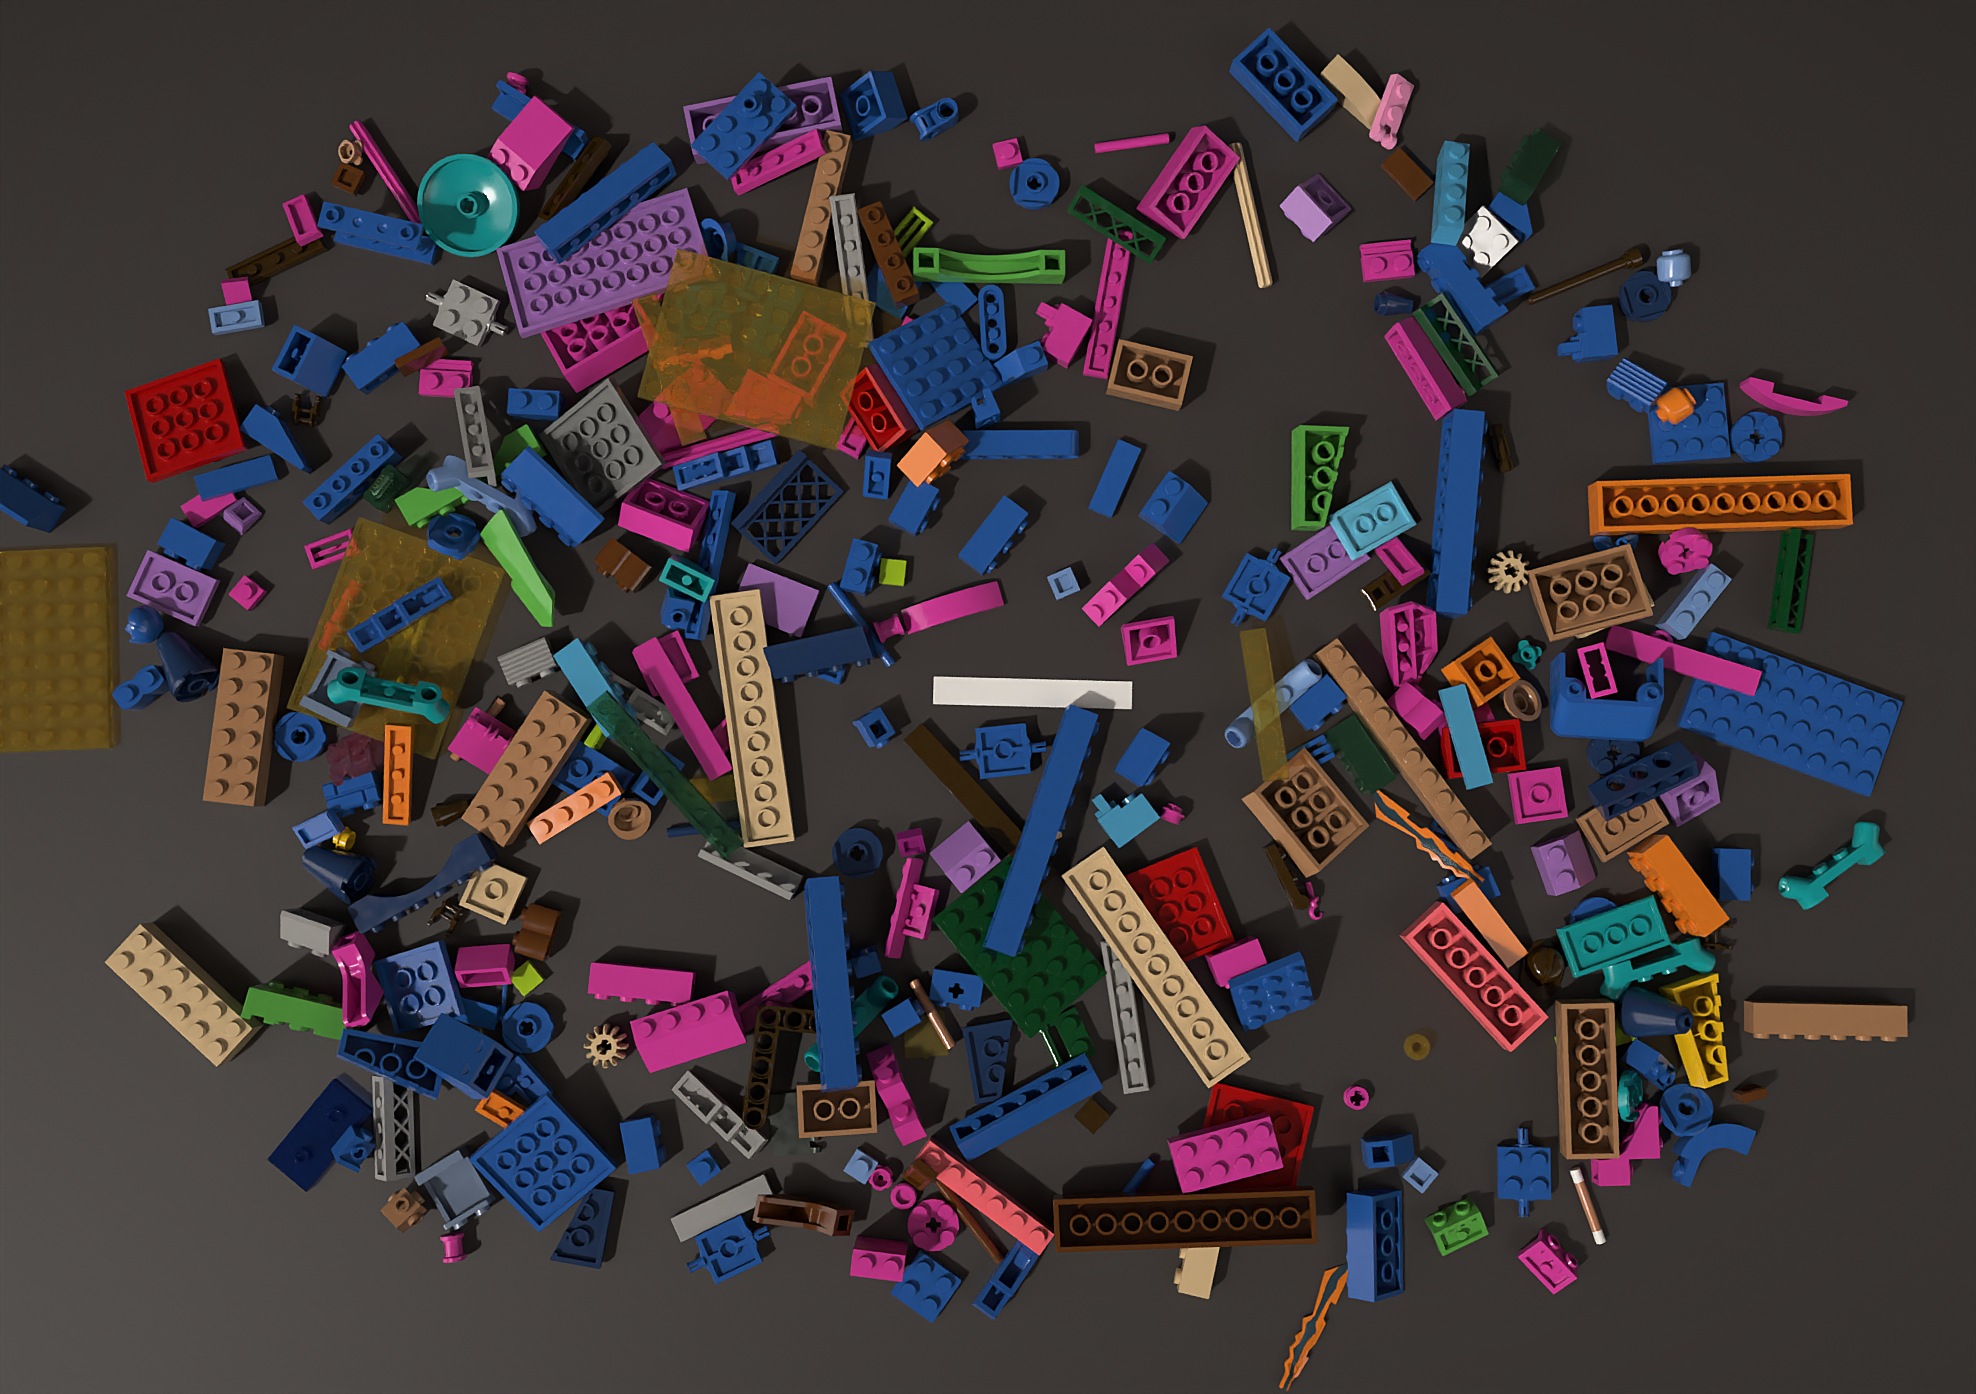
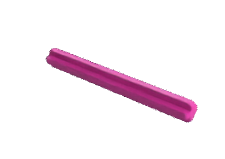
M360 120L350 124V130L356 139L363 143L364 151L410 221L422 224L416 203L364 124Z
M772 422L662 454L666 464L661 468L665 469L716 452L720 453L778 436L780 434L777 422Z

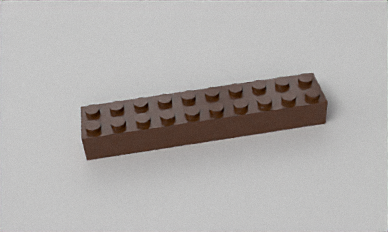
M1312 1185L1201 1189L1183 1194L1181 1190L1062 1194L1054 1195L1055 1253L1318 1244L1315 1190Z

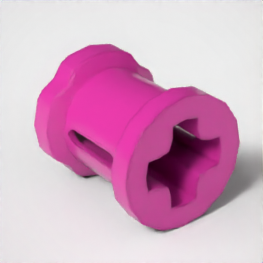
M896 613L893 614L892 618L880 623L877 621L873 622L881 643H884L885 639L894 635L905 634Z
M463 1231L450 1232L440 1236V1240L444 1243L445 1257H443V1263L458 1262L467 1258L466 1253H463Z

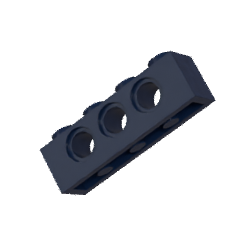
M1678 741L1587 786L1591 802L1607 822L1698 777L1697 762L1681 741Z

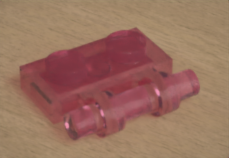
M366 728L342 737L343 745L341 746L337 744H330L328 746L326 757L327 762L331 766L329 768V776L333 780L334 785H342L346 773L353 779L376 769L371 738Z

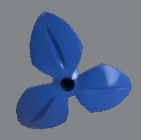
M1634 534L1624 535L1613 544L1610 537L1598 535L1594 537L1593 541L1595 548L1599 552L1627 544L1631 545L1633 551L1637 546L1639 536Z

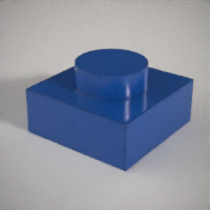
M706 1149L686 1164L700 1186L723 1170L709 1149Z

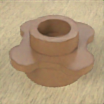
M344 140L338 149L341 161L348 165L350 163L358 166L361 165L363 161V143L360 140H355V142Z

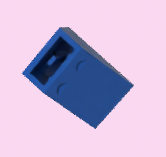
M441 1013L413 1058L472 1099H488L514 1054L495 1040Z

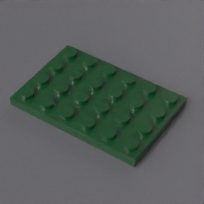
M1009 855L932 920L976 975L980 977L984 985L1028 1039H1031L1105 976L1107 972L1042 893L1037 905L1033 904L1030 913L1033 914V919L1029 929H1024L1022 938L1025 939L1020 954L1016 952L1015 957H1011L983 947L1013 860Z

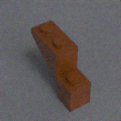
M758 1194L753 1221L763 1224L805 1228L830 1236H850L855 1210L836 1202H814L796 1194Z

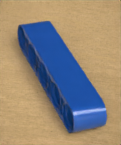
M1076 430L961 431L969 442L964 447L965 453L959 459H1074L1079 457V431Z

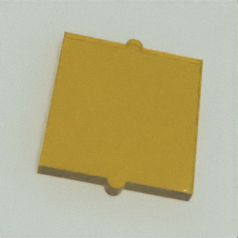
M945 1010L937 1011L945 1025ZM926 1012L922 1014L924 1019L904 1031L905 1058L924 1057L928 1059L931 1056L948 1055L944 1043Z

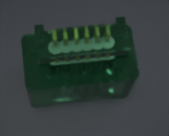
M387 465L382 469L381 474L369 489L364 492L363 499L379 511L388 514L395 503V499L413 481L397 468Z

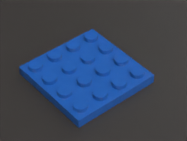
M951 302L868 344L871 353L921 431L972 404V397H975L977 401L983 399L984 389L990 387L991 392L994 393L1004 386Z
M548 1091L469 1158V1161L538 1232L542 1231L612 1173L618 1165Z

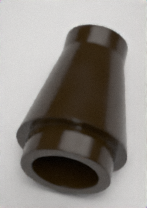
M467 799L436 803V806L431 808L436 826L440 827L443 825L446 827L460 819L469 807Z

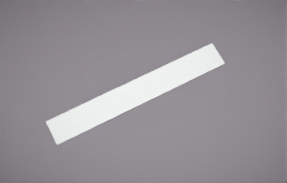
M934 677L933 704L1067 707L1071 704L1079 708L1132 709V682Z

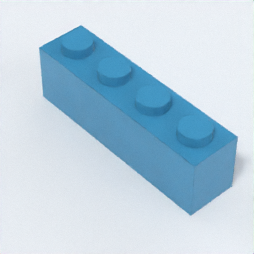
M1444 141L1438 155L1431 233L1432 243L1456 246L1464 230L1470 144Z
M576 638L553 655V657L604 735L616 741L639 724L635 717L637 711L630 702L626 703L622 697L624 691L615 681L612 682L608 676L611 672L606 664L602 661L599 662L595 656L597 650L592 643Z

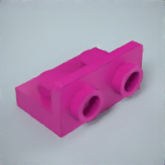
M1544 1229L1539 1231L1538 1238L1518 1252V1258L1553 1294L1566 1287L1578 1277V1262L1571 1253H1567L1560 1246L1557 1238L1552 1234H1548Z

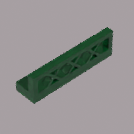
M1081 185L1066 210L1150 265L1161 247H1164L1169 239L1085 185ZM1081 197L1090 202L1092 213L1082 215L1074 210ZM1094 205H1096L1097 207H1099V208L1102 209V210H1100V211H1095ZM1104 212L1110 214L1113 226L1106 228L1099 226L1096 214ZM1093 215L1094 222L1087 217ZM1115 218L1121 221L1123 224L1116 225ZM1129 226L1132 228L1134 239L1124 242L1119 238L1117 228ZM1114 229L1115 235L1107 230ZM1136 232L1140 233L1144 237L1137 238ZM1149 239L1157 245L1148 257L1140 252L1138 241ZM1135 242L1136 249L1129 245V243Z
M1445 291L1413 313L1468 397L1500 376V373ZM1441 300L1447 308L1446 316L1437 315L1431 306ZM1449 323L1459 326L1461 329L1460 337L1450 335L1448 332ZM1463 344L1472 345L1475 350L1474 358L1464 356L1462 353ZM1477 364L1486 366L1491 375L1481 381L1476 374Z
M1790 528L1781 531L1767 630L1800 634L1814 535L1801 533V529ZM1805 540L1804 551L1798 555L1799 541ZM1797 563L1801 568V573L1799 577L1794 579ZM1794 588L1798 595L1797 600L1791 604L1792 591ZM1789 612L1794 618L1793 628L1787 627Z

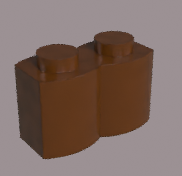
M612 537L593 560L598 564L596 570L606 578L610 575L616 578L618 581L615 585L626 593L630 590L637 593L654 571L652 567Z
M530 903L528 907L525 906L520 917V921H523L522 929L515 933L512 945L515 946L514 952L541 961L548 960L563 911L537 903Z

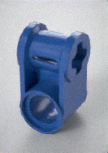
M943 98L926 108L916 111L911 115L910 121L915 123L921 134L920 140L925 142L955 126L959 120V112L954 100ZM945 109H951L954 111L953 114L949 117H944L941 115L942 111Z

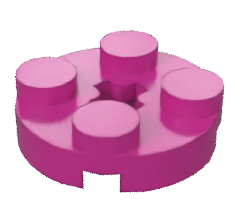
M1696 528L1677 530L1669 535L1670 539L1665 544L1662 542L1659 546L1658 556L1668 573L1672 575L1706 567L1709 563L1708 558L1712 553V543L1705 532L1700 533Z
M930 1197L923 1199L913 1208L909 1215V1235L914 1244L919 1248L928 1251L942 1250L950 1246L958 1234V1214L942 1198ZM932 1217L936 1218V1222L941 1223V1226H938L936 1231H932L930 1227L926 1226V1223H929Z

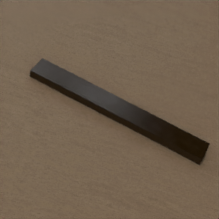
M921 723L904 739L905 743L1002 849L1013 858L1022 832ZM1049 861L1047 863L1050 866L1046 880H1041L1039 889L1043 888L1059 873Z

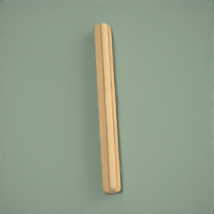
M1239 142L1232 143L1228 147L1240 157L1232 171L1259 287L1265 288L1271 286L1273 281L1242 145Z

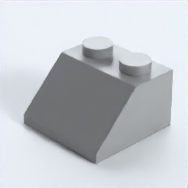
M302 908L282 910L280 915V938L287 940L288 945L291 947L313 949L311 953L321 957H327V955L332 954L333 947L338 938L343 937L347 927L345 923Z

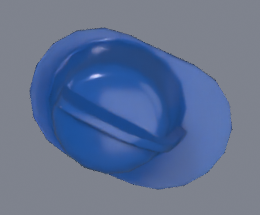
M707 218L701 222L700 230L715 275L711 279H720L726 272L728 257L735 251L737 240L730 223H718L712 218Z

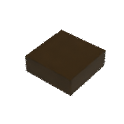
M1092 1097L1074 1115V1118L1093 1135L1110 1117V1114Z

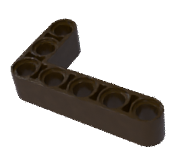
M771 1000L763 1001L759 1004L756 1011L742 1106L743 1123L748 1129H759L766 1121L779 1030L816 1034V1025L813 1024V1019L815 1018L814 1005ZM773 1009L776 1014L772 1019L767 1020L761 1016L763 1011ZM792 1012L801 1014L799 1021L794 1023L789 1022L787 1017ZM763 1034H768L772 1037L771 1042L766 1045L760 1044L758 1039ZM758 1060H766L768 1062V1066L763 1070H758L754 1067ZM755 1085H761L765 1089L761 1094L754 1095L751 1093V1088ZM752 1110L761 1113L760 1117L756 1120L747 1118V1114Z

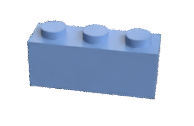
M1713 564L1699 569L1655 626L1660 630L1668 632L1674 641L1685 639L1732 579Z

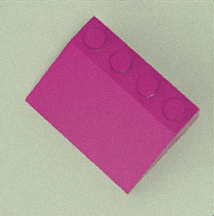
M639 301L541 332L563 375L576 393L663 342Z

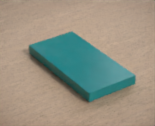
M1654 895L1640 898L1556 928L1570 970L1575 978L1671 944Z

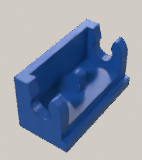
M990 387L983 390L985 398L983 399V404L978 405L976 398L972 397V415L975 420L976 430H984L1000 423V410Z

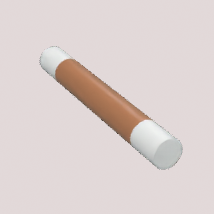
M1580 1167L1572 1168L1570 1173L1596 1244L1605 1243L1606 1239Z

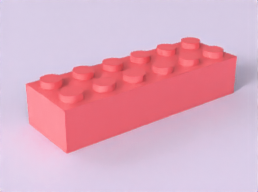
M1436 901L1399 935L1503 1049L1512 1052L1548 1018L1542 1009L1443 902Z

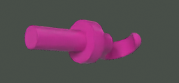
M1307 881L1305 886L1309 896V903H1311L1309 915L1312 919L1318 920L1323 915L1320 912L1318 916H1314V909L1318 907L1317 901H1319V897L1315 896L1311 881Z

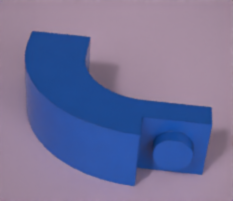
M1712 1120L1704 1132L1695 1136L1680 1137L1671 1151L1680 1155V1159L1675 1162L1672 1168V1180L1690 1188L1702 1158L1708 1152L1717 1148H1729L1748 1155L1756 1131L1731 1121Z

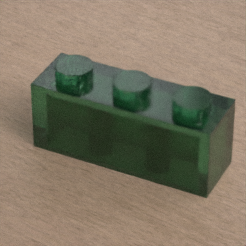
M1535 128L1530 136L1526 134L1518 145L1521 151L1516 150L1508 162L1512 166L1509 167L1507 165L1499 177L1502 183L1497 191L1524 206L1535 191L1562 143L1538 128Z
M1354 714L1325 731L1328 736L1325 738L1326 742L1333 751L1337 750L1341 756V759H1339L1340 764L1346 772L1351 771L1355 777L1353 783L1361 794L1364 792L1366 795H1372L1396 779Z

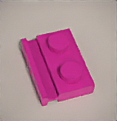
M1411 240L1362 244L1359 248L1361 251L1363 282L1413 278L1415 271L1410 245Z
M438 359L420 369L419 395L455 398L454 389L472 387V368L474 363L472 361Z

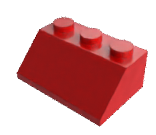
M878 363L865 367L838 393L874 451L887 452L910 438L920 429Z
M1519 719L1477 724L1491 774L1526 770ZM1449 727L1442 728L1440 760L1443 779L1463 777Z

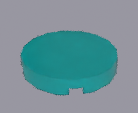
M1624 1070L1619 1081L1618 1108L1621 1119L1624 1122H1636L1640 1116V1112L1636 1110L1637 1105L1641 1106L1643 1101L1642 1081L1637 1076L1638 1072L1636 1070Z

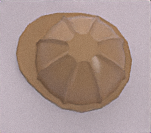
M1518 680L1504 691V708H1506L1511 717L1524 721H1532L1538 718L1541 713L1542 704L1537 690L1525 680Z
M623 797V799L612 806L608 816L609 826L622 839H636L647 831L651 820V810L646 803L638 798Z

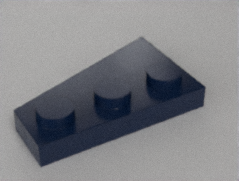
M1012 1018L962 1027L975 1104L1001 1099Z
M594 1187L585 1194L549 1260L596 1269L602 1267L616 1190Z

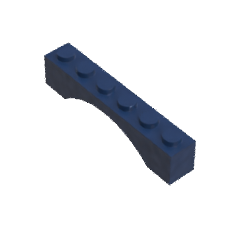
M482 832L475 833L454 845L443 869L432 881L422 888L403 895H390L379 892L370 894L351 904L347 909L361 934L371 932L374 935L386 928L385 923L390 920L395 923L408 916L406 911L414 907L415 910H418L429 904L427 899L435 895L436 898L447 894L451 891L449 887L457 883L459 886L472 879V873L476 871L483 873L494 866L492 862L499 859V856L488 836Z

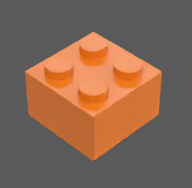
M948 419L926 431L897 466L917 487L926 482L931 484L938 476L940 478L943 477L951 469L949 464L952 460L957 461L965 453L964 447L969 440Z
M1489 637L1441 669L1453 687L1465 684L1472 710L1521 679L1492 637Z

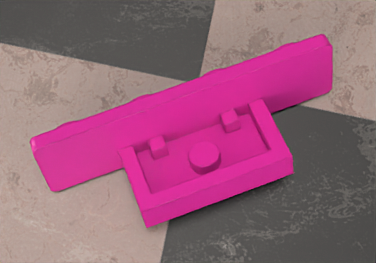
M908 857L903 866V878L901 887L896 895L895 912L891 916L890 933L885 941V957L900 959L906 935L928 940L940 890L918 885L923 859Z

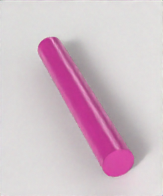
M1164 133L1094 143L1095 154L1169 143V134Z

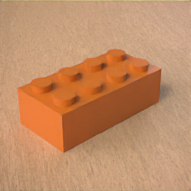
M1651 834L1627 851L1632 867L1638 872L1641 871L1646 878L1644 880L1646 886L1652 892L1658 894L1661 898L1659 901L1666 912L1673 914L1676 918L1675 925L1682 933L1706 937L1730 919L1668 835Z

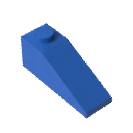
M255 404L240 426V430L302 471L311 474L313 470L286 422L278 418L280 413L268 405L262 408Z

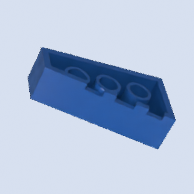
M1431 243L1416 256L1420 269L1423 272H1427L1432 279L1431 284L1437 293L1445 291L1474 336L1497 323L1508 312L1504 304L1501 306L1496 304L1493 299L1496 294L1490 287L1486 289L1480 284V274L1476 269L1465 265L1467 259L1457 245Z
M346 1028L342 1030L336 1057L432 1100L438 1099L442 1077L413 1058L422 1042Z

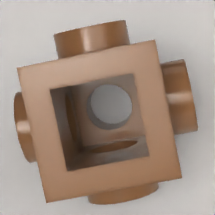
M403 1188L393 1193L388 1199V1203L380 1211L398 1230L404 1233L410 1227H414L421 1222L424 1217L423 1214L427 1209L422 1205L425 1200L416 1190L411 1193L406 1188Z

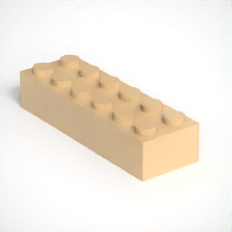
M153 922L140 924L105 961L117 975L216 1067L229 1063L263 1026L254 1016L251 1019L241 1018L243 1006Z

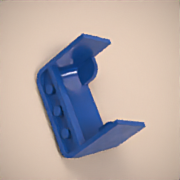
M1560 652L1550 662V728L1554 734L1560 737L1638 742L1645 741L1653 735L1664 699L1663 658H1658L1646 668V683L1637 690L1636 701L1587 699L1586 687L1583 682L1577 678L1565 677V653Z

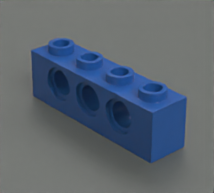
M377 434L311 493L303 503L319 521L329 525L373 486L379 478L383 477L382 474L385 475L404 457L386 438Z

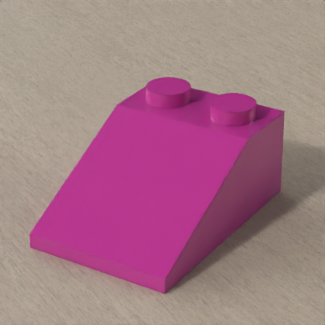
M536 95L499 136L487 158L499 165L508 174L512 182L523 191L538 189L575 127Z

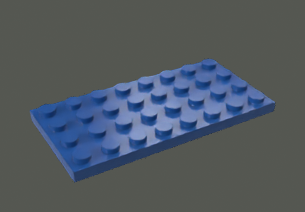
M1709 632L1702 653L1762 671L1755 695L1749 696L1693 678L1676 727L1862 796L1870 797L1903 702L1721 634Z

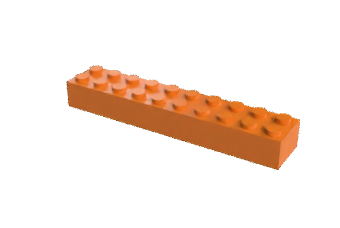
M1850 474L1596 481L1588 486L1590 536L1671 534L1684 528H1696L1700 533L1776 531L1790 528L1801 530L1840 529L1853 525Z

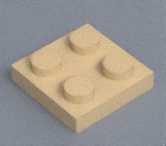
M492 862L494 866L483 873L476 871L472 874V879L469 881L459 905L507 925L528 877Z

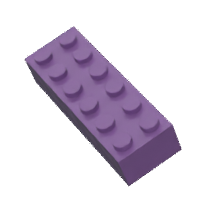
M831 76L777 87L796 104L797 109L757 152L775 149L816 128L821 133L822 139H824L826 130L843 134ZM736 96L683 106L691 144ZM692 149L697 165L707 163Z

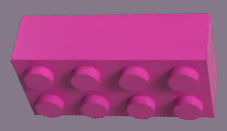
M1266 1112L1167 1138L1179 1187L1183 1194L1283 1168L1271 1118Z

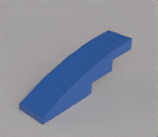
M768 440L749 447L742 446L727 452H716L673 466L678 491H683L778 466L780 462L775 442Z
M437 577L395 600L393 604L373 614L368 620L347 631V635L361 655L453 599L440 577Z

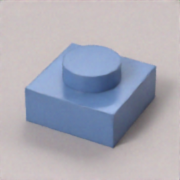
M1071 567L1047 577L1057 601L1080 591Z
M857 1148L843 1171L865 1185L879 1161L860 1148Z
M1416 1156L1401 1176L1423 1194L1438 1176V1173Z

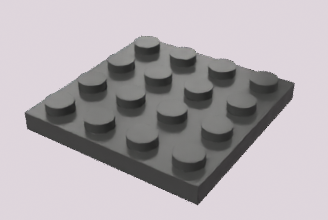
M607 378L539 434L569 485L601 515L666 464L614 378Z

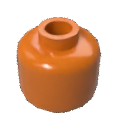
M1673 387L1658 398V409L1655 412L1663 423L1669 421L1671 424L1677 425L1694 413L1696 402L1685 387L1682 389Z

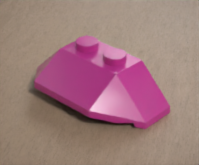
M1410 601L1389 607L1380 613L1382 653L1394 690L1399 689L1406 682L1410 685L1418 684L1422 679V674L1429 667L1438 652L1436 611L1433 608Z

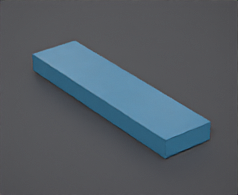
M1465 684L1439 690V696L1466 789L1493 783Z

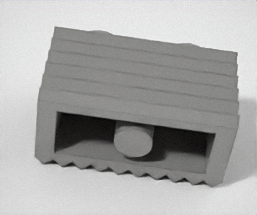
M545 637L497 657L508 684L518 688L530 685L532 683L531 679L537 676H541V678L551 676L556 673L554 669L560 667L553 657L555 653L551 643Z

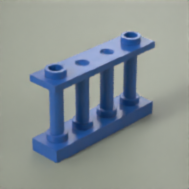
M323 202L317 226L336 231L334 237L336 243L434 265L439 245L430 237L422 236L423 224Z

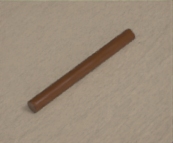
M936 1179L933 1182L994 1262L996 1264L1000 1263L1004 1259L1001 1252L952 1189Z

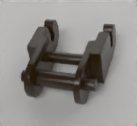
M295 393L294 397L296 400H293L292 412L295 413L292 418L294 425L298 426L299 423H308L310 427L314 428L315 424H317L316 416H320L321 396L315 397L317 403H314L313 408L304 409L300 408V394ZM301 412L310 413V418H302Z
M446 899L445 902L442 901L441 908H436L430 917L431 920L427 922V925L431 926L438 916H442L450 921L449 931L445 934L447 938L450 937L460 922L458 917L463 915V908L457 909L449 904L450 899ZM446 908L455 913L453 918L443 913Z
M1722 924L1714 930V943H1709L1708 935L1703 937L1701 945H1704L1706 949H1708V946H1711V949L1733 950V946H1721L1718 943V931L1721 928H1733V925Z

